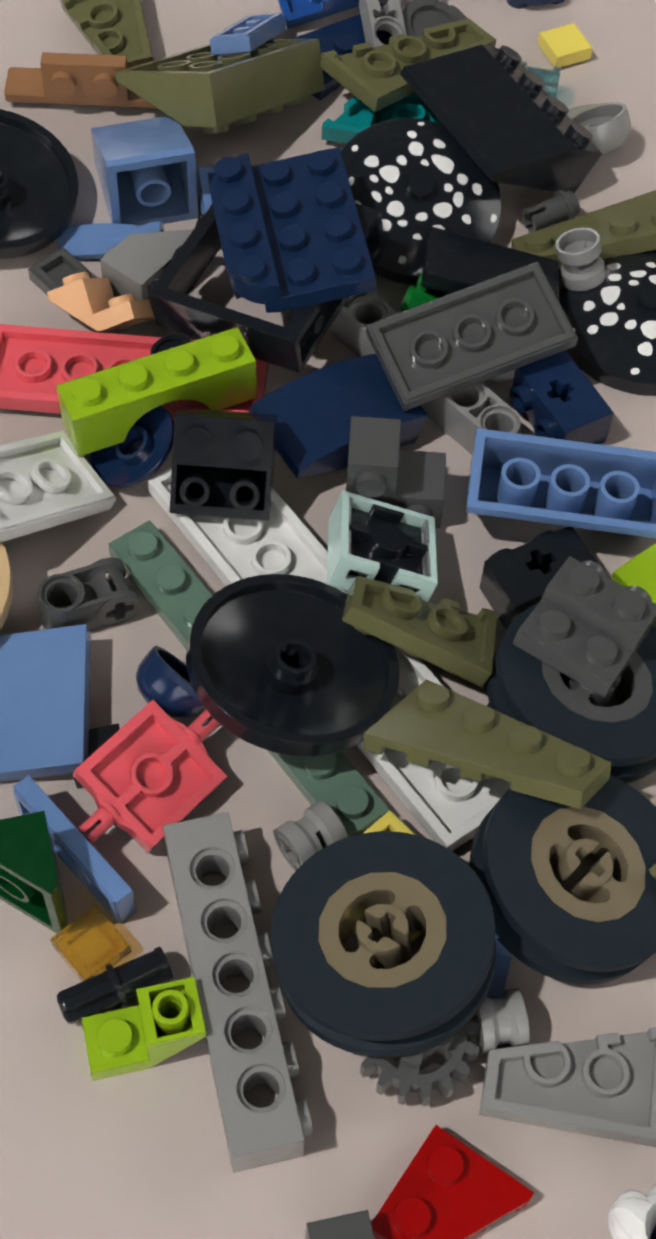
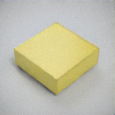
M575 23L540 32L538 36V46L555 69L591 59L593 47Z

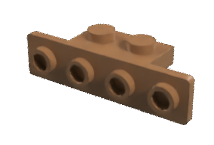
M42 52L41 68L10 67L4 90L5 100L8 102L156 108L116 81L115 72L128 68L127 56Z

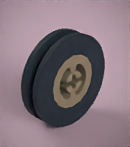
M612 775L582 809L515 792L509 788L484 817L473 839L469 863L489 895L495 918V932L500 937L497 940L514 957L531 969L550 978L574 984H599L618 979L633 971L655 954L656 879L648 869L656 864V807L636 789ZM589 854L596 862L580 877L577 884L567 892L561 886V883L575 871L580 862Z
M393 831L369 832L350 836L330 844L312 855L295 871L284 886L274 909L271 923V949L285 999L293 1013L312 1033L334 1047L347 1052L371 1057L404 1056L421 1052L450 1038L471 1020L482 1005L492 984L495 972V918L489 895L474 870L456 853L433 840L414 834ZM356 927L358 950L347 952L344 950V944L350 932ZM417 930L423 933L425 939L420 950L411 958L410 932ZM402 958L408 962L402 964Z

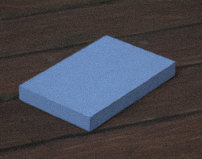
M86 624L0 635V782L20 780L27 775L31 778L73 773L89 757L91 632Z

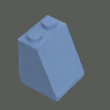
M170 116L91 128L94 161L111 223L140 226L152 221H162L163 224L198 218L195 151L179 122Z

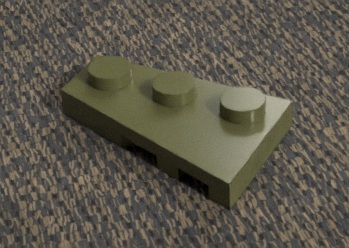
M60 0L62 9L98 55L127 56L128 68L154 61L141 0Z
M361 576L356 577L348 590L342 617L343 622L352 625L363 634L373 635L400 648L409 656L419 657L446 670L456 678L468 680L480 687L485 684L492 674L497 611L482 608L479 614L476 615L461 611L458 601L442 598L437 605L421 601L419 596L411 589Z

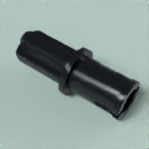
M159 946L154 948L153 951L113 968L111 963L105 965V972L60 991L57 994V1003L65 1021L68 1024H74L82 1020V1017L94 1015L116 1004H120L121 1008L128 1006L127 999L137 995L136 989L171 982L174 977L168 960Z

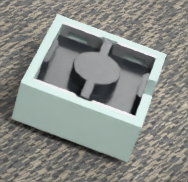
M342 490L328 520L327 585L348 592L356 577L361 576L411 589L419 596L421 601L428 602L438 585L435 517Z

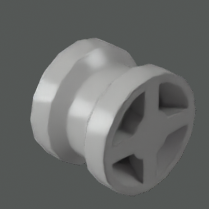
M518 988L507 989L501 997L489 998L486 996L478 1011L471 1018L472 1022L479 1023L480 1030L475 1040L477 1046L480 1047V1053H488L489 1050L496 1049L498 1045L510 1044L513 1047L529 1045V1022L525 1002Z

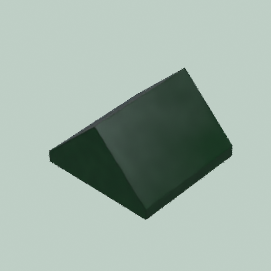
M45 811L0 820V899L61 937H64L69 930V923L57 857Z

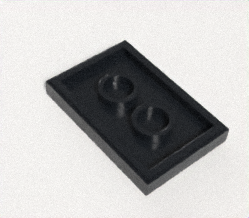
M431 226L426 239L421 286L451 294L538 261L559 301V261Z

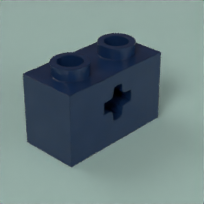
M566 350L515 369L512 388L510 389V400L514 409L519 414H524L534 428L536 436L593 444L606 442L614 412Z

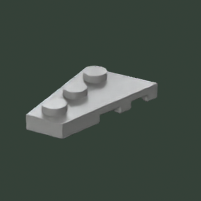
M656 1027L649 1028L647 1032L619 1036L617 1032L597 1035L595 1039L569 1043H560L558 1040L489 1050L486 1058L479 1115L656 1147Z

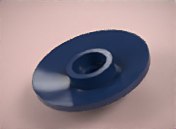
M160 405L147 412L135 422L123 443L91 453V466L105 484L119 488L133 486L152 476L163 465L173 447L174 420L171 414Z

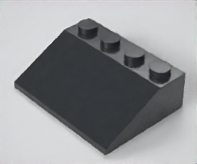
M482 44L403 67L400 72L403 79L491 181L553 192L558 190L566 192L570 190L575 193L602 155L601 151L591 142L592 134L585 127L570 119L567 115L569 112L567 106L560 100L549 96L543 89L545 86L544 81L536 74L527 71L520 64L522 61L521 56L507 46L502 45L499 49Z

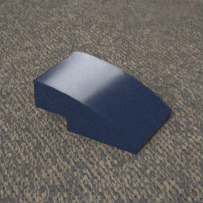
M376 353L344 360L315 370L272 391L251 404L249 413L278 415L276 450L296 478L346 469L348 467L351 416L401 419L400 446L414 444L429 417L421 405L403 412Z

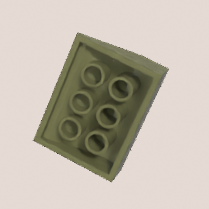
M270 39L252 52L217 55L211 54L210 44L115 72L117 82L183 126L203 127V133L205 134L228 131L229 123L244 124L257 120L256 114L258 113L274 114L282 112L284 110L283 104L298 105L309 102V95L325 90L323 69L320 68L321 51L319 39Z

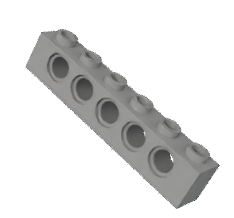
M229 812L163 825L168 862L192 977H195L206 1030L205 1040L233 1173L303 1157L304 1136L313 1135L312 1121L306 1098L295 1100L290 1078L299 1076L298 1061L292 1040L283 1043L281 1041L277 1022L286 1020L285 1006L280 986L269 987L265 967L273 966V956L267 932L256 933L253 915L261 913V906L255 880L245 882L241 864L249 862L243 830L233 831ZM212 872L221 873L227 878L223 883L216 886H208L200 881L204 875ZM221 923H230L239 929L234 936L225 939L218 938L210 932L216 925ZM235 975L246 977L252 983L247 990L240 993L229 992L221 986L227 978ZM247 1029L255 1030L264 1037L262 1044L254 1049L240 1048L233 1042V1039L239 1032ZM263 1085L272 1088L278 1098L270 1106L258 1108L247 1102L245 1099L247 1092L253 1087Z

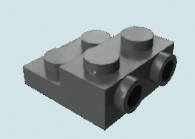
M569 556L547 585L540 602L517 631L512 644L605 698L648 635L656 619V604L652 603L650 595L643 588L638 586L626 588L606 577L605 570L598 563L591 560L580 562Z

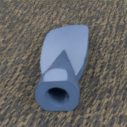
M152 221L140 226L118 223L68 225L62 235L57 238L59 249L64 247L77 260L101 259L108 249L117 246L129 234L163 232L165 230L162 221Z

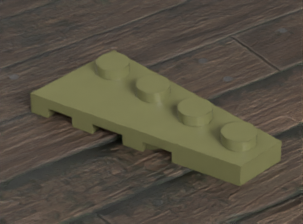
M467 18L425 28L423 35L419 37L406 36L405 34L391 36L389 44L372 48L366 42L353 45L352 53L338 56L335 50L321 53L320 68L370 109L377 112L415 93L400 75L404 66L482 44L495 47L496 39Z
M656 190L511 239V248L559 261L555 244L558 237L566 231L583 227L591 228L599 233L602 245V252L599 256L602 259L656 250ZM559 261V269H560V267H561L562 264H563V263H561L560 261Z
M427 679L363 733V750L382 755L386 748L407 753V762L428 768L432 761L459 767L461 777L479 782L483 779L500 778L510 781V790L578 809H582L610 779V761Z

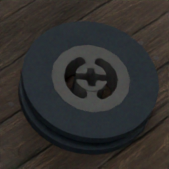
M537 604L520 613L507 628L493 659L492 674L487 681L490 708L610 761V775L625 783L634 782L655 771L656 627L652 625L648 635L604 698L572 678H569L565 685L560 676L563 673L512 644L517 631ZM613 694H615L619 705L607 707Z

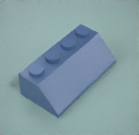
M477 428L470 465L466 513L656 538V452Z

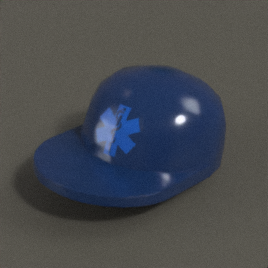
M154 646L138 665L136 672L138 691L147 703L154 700L170 717H186L203 709L204 706L196 696L191 685L187 665L167 650Z

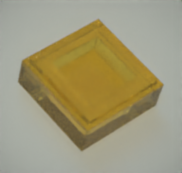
M96 904L50 939L54 949L82 982L105 972V965L111 963L114 966L132 952L130 944Z

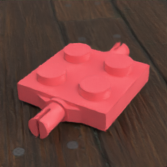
M152 700L74 770L72 776L91 794L99 808L77 827L84 836L98 824L86 836V839L92 846L109 828L115 825L126 831L149 853L164 839L163 825L182 822L224 782L228 776L208 756L202 743L213 731L221 726L213 718L205 727H202L212 718L206 709L186 727V725L172 719Z

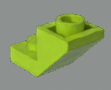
M195 977L136 989L139 1005L82 1017L93 1081L152 1068L206 1037Z

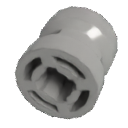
M581 227L571 229L560 235L555 244L557 258L563 263L560 267V274L565 288L572 291H587L599 286L606 278L604 260L599 256L602 252L599 233L591 228Z
M322 800L305 809L303 818L297 822L289 820L273 830L275 841L281 853L295 871L321 849L348 837L339 817Z

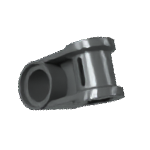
M112 557L104 558L91 565L65 573L54 574L46 578L41 583L38 591L43 628L52 629L86 624L91 631L107 625L120 624L134 617L139 612L142 604L138 595L130 591L124 578L127 570L123 561ZM60 605H69L68 607H65V608H58V607H57V606H60Z

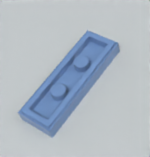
M274 13L246 16L210 39L211 54L252 52L286 29L284 14Z
M27 775L13 786V794L19 813L25 815L45 811L55 853L114 920L122 924L136 913L134 894L130 886L35 781Z

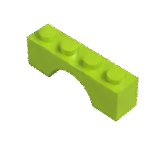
M238 327L56 385L62 422L78 457L123 443L135 422L147 412L165 403L177 400H195L204 403L211 410H222L257 398L256 360Z

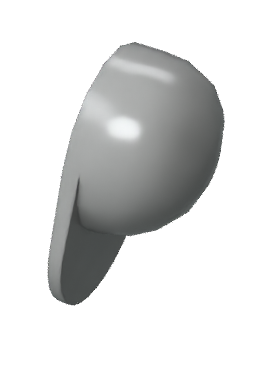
M611 102L581 105L570 108L567 113L573 122L582 125L592 134L591 142L601 151L602 155L609 154L621 147L630 136V117L627 106L623 103Z

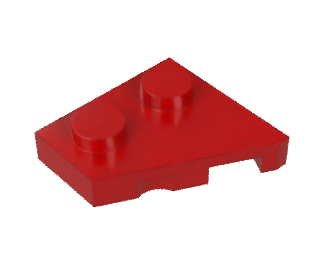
M435 1125L371 1222L373 1235L377 1239H470L515 1210L519 1211L527 1206L534 1192Z

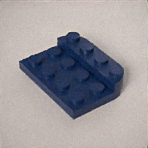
M340 147L251 166L248 153L237 157H225L215 164V175L211 181L210 195L231 289L237 299L243 297L254 303L265 304L266 313H275L378 290L375 272Z

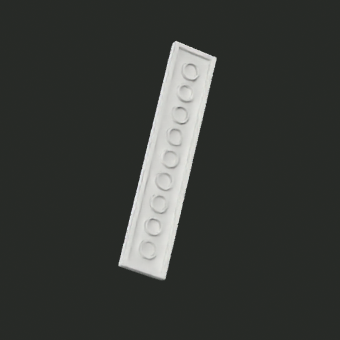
M172 467L147 480L149 493L225 586L248 577L268 574L301 576L327 584L328 551L273 488L269 520L267 521L170 513ZM396 646L394 648L399 664V684L389 711L426 679L442 685L419 657L409 656ZM363 741L356 745L433 841L451 851H454L475 836L484 817L510 788V781L500 778L483 779L479 782L461 777L459 767L432 761L428 768L407 762V753L386 748L382 755L363 750Z

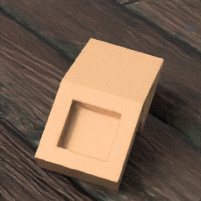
M88 272L66 276L62 279L64 286L47 292L50 302L97 332L125 330L155 319L149 299L136 300L135 294H125L114 298L109 278H90Z

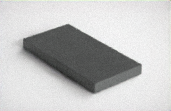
M538 261L366 325L367 337L403 412L573 348L578 340Z

